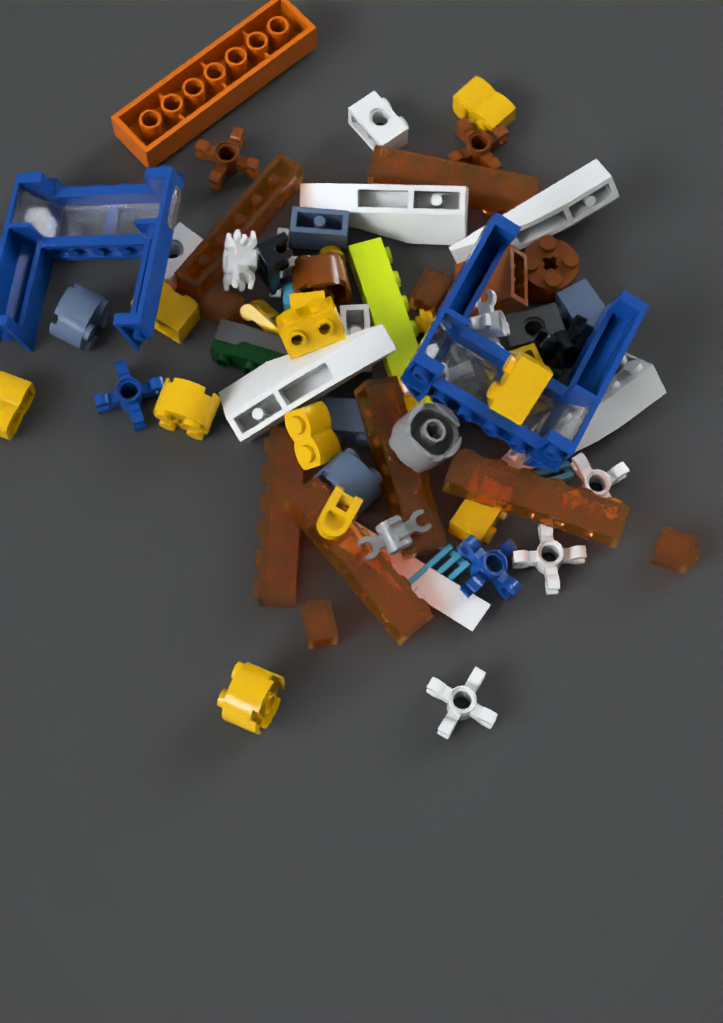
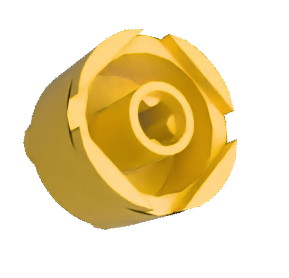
M176 377L171 382L169 378H166L153 414L156 418L160 419L159 425L170 431H175L176 427L187 430L186 434L188 436L203 440L204 435L209 433L221 398L214 392L212 397L205 394L206 387L195 382Z
M239 661L232 671V681L228 689H223L219 695L217 706L222 708L223 720L260 735L261 731L259 728L266 729L278 710L282 698L276 695L278 688L284 690L285 680L283 676L250 662L242 663Z

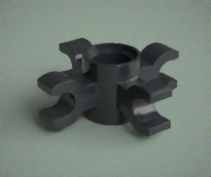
M579 314L573 318L569 331L560 330L552 335L540 328L533 337L536 341L541 342L540 347L542 349L552 352L551 356L544 360L543 363L550 367L553 372L552 378L555 380L559 379L563 367L572 368L583 348L579 344L584 338L589 337L594 330L592 325L586 323L587 318Z

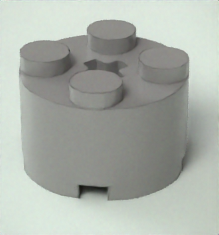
M437 402L434 404L420 403L397 420L392 429L389 445L405 465L421 473L435 468L458 451L462 442V436L459 437L458 430L460 423L456 415L445 405Z

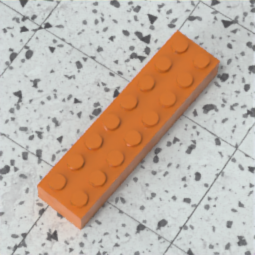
M270 0L112 115L111 121L115 136L146 168L156 167L317 47V27L289 0Z

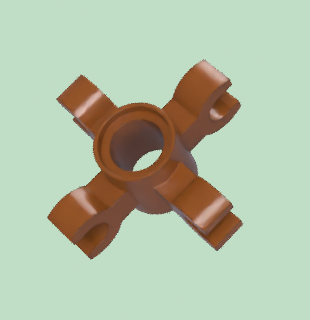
M466 117L456 121V125L459 128L455 129V133L465 142L466 147L454 150L448 154L450 161L447 162V165L451 171L456 172L469 163L476 167L483 166L491 180L500 176L501 172L498 169L502 168V164L490 151L495 147H501L508 143L506 136L510 132L505 125L502 124L488 134L483 130L474 131Z
M235 126L229 141H221L216 146H213L204 139L197 140L194 149L197 150L195 157L203 161L209 160L216 164L208 177V181L211 182L209 189L220 192L225 178L235 176L238 172H242L249 178L257 179L261 171L258 168L260 161L253 157L246 158L239 154L240 149L246 142V137L243 136L246 129Z

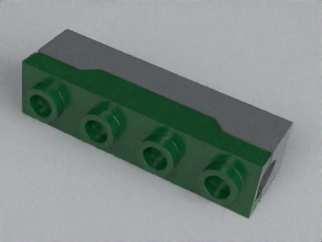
M223 318L220 321L210 347L212 361H215L217 365L224 368H238L246 374L267 361L288 355L279 335Z

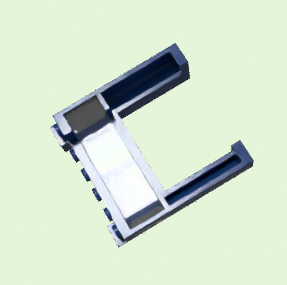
M161 165L159 167L146 168L144 179L147 182L143 184L119 183L118 185L94 184L92 186L69 185L67 187L58 178H47L43 172L17 173L0 241V341L11 342L15 340L25 350L33 352L54 261L141 259L130 313H115L113 319L114 327L138 351L141 343L146 339L150 340L153 335L186 172L177 173L173 167Z
M495 212L483 228L400 380L418 403L428 395L433 403H441L455 411L461 420L477 424L482 427L483 432L493 438L499 437L509 443L508 446L512 450L527 454L522 465L558 473L562 463L573 456L650 305L623 290L602 310L594 325L593 332L588 337L565 383L562 384L551 377L521 426L495 412L488 406L486 393L494 381L499 382L504 374V371H502L503 365L512 353L467 327L470 322L468 318L505 250L521 229L517 224Z

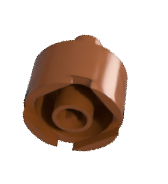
M545 235L539 240L532 242L525 249L524 253L527 255L528 298L539 304L554 302L557 292L575 284L579 269V256L569 244L551 235Z
M333 251L313 256L302 255L295 259V265L290 271V274H292L291 284L293 293L324 290L325 298L332 297L337 311H339V306L343 303H346V305L350 303L352 291L347 268L339 253Z

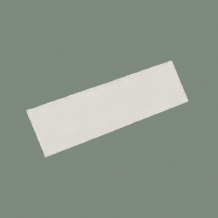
M352 520L349 528L341 538L337 540L325 539L472 632L491 606V604L473 593L467 598L460 590V585L431 567L409 586L406 581L425 564L403 550L389 555L386 548L379 551L375 559L365 561L364 557L372 553V547L369 544L358 547L357 542L364 536L375 537L377 534L356 521Z

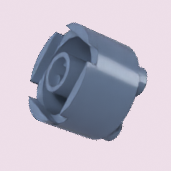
M75 282L74 288L70 286L65 291L56 307L54 314L58 315V320L56 324L50 323V335L80 350L86 349L91 351L97 340V336L94 334L99 326L103 328L106 326L111 316V312L108 311L110 301H108V298Z
M347 448L344 452H338L312 478L314 488L319 485L323 491L319 496L325 504L336 485L345 489L344 492L350 496L355 497L357 495L364 499L353 521L381 495L380 483L383 481L382 476L377 470L368 468L360 461L359 455L351 448ZM340 503L336 504V507L345 512L347 511V507Z

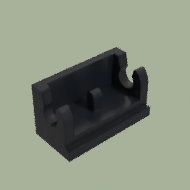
M285 231L256 245L258 274L271 296L276 294L278 289L283 288L292 281V274L287 275L285 278H280V271H284L289 267L288 259L293 254L292 249L287 250L288 236Z

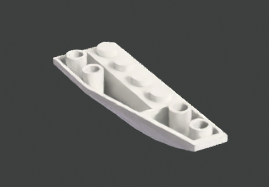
M596 158L502 216L521 227L518 235L511 242L512 246L521 250L545 235L552 236L566 231L611 204L620 196L612 176ZM485 226L448 247L456 264L466 261Z
M300 183V207L349 211L350 227L409 244L453 245L467 237L469 188L466 186Z
M379 324L346 335L344 340L292 360L289 355L267 361L219 392L225 417L239 441L250 443L285 421V413L314 403L398 349L384 325Z
M625 353L575 452L617 430L667 393L653 364ZM575 409L564 411L554 431L573 442L588 412ZM549 412L531 429V431H533L536 434L539 433ZM512 449L500 459L502 465L515 473L535 468L522 465L527 454L518 453Z

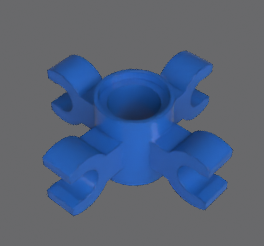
M125 359L114 362L119 381L114 392L100 393L93 396L98 413L103 414L111 411L113 408L120 407L123 411L130 413L135 431L145 429L146 425L141 409L145 404V399L159 397L164 384L162 376L152 378L140 384L137 379L130 376ZM129 392L137 393L132 398H124V395Z
M469 535L466 540H463L456 547L459 554L472 562L470 566L471 577L460 587V590L467 598L473 592L476 593L482 585H488L491 582L505 600H508L511 595L514 596L521 589V584L506 573L508 568L507 557L518 547L510 537L495 550L487 552L481 548L480 542L473 535Z

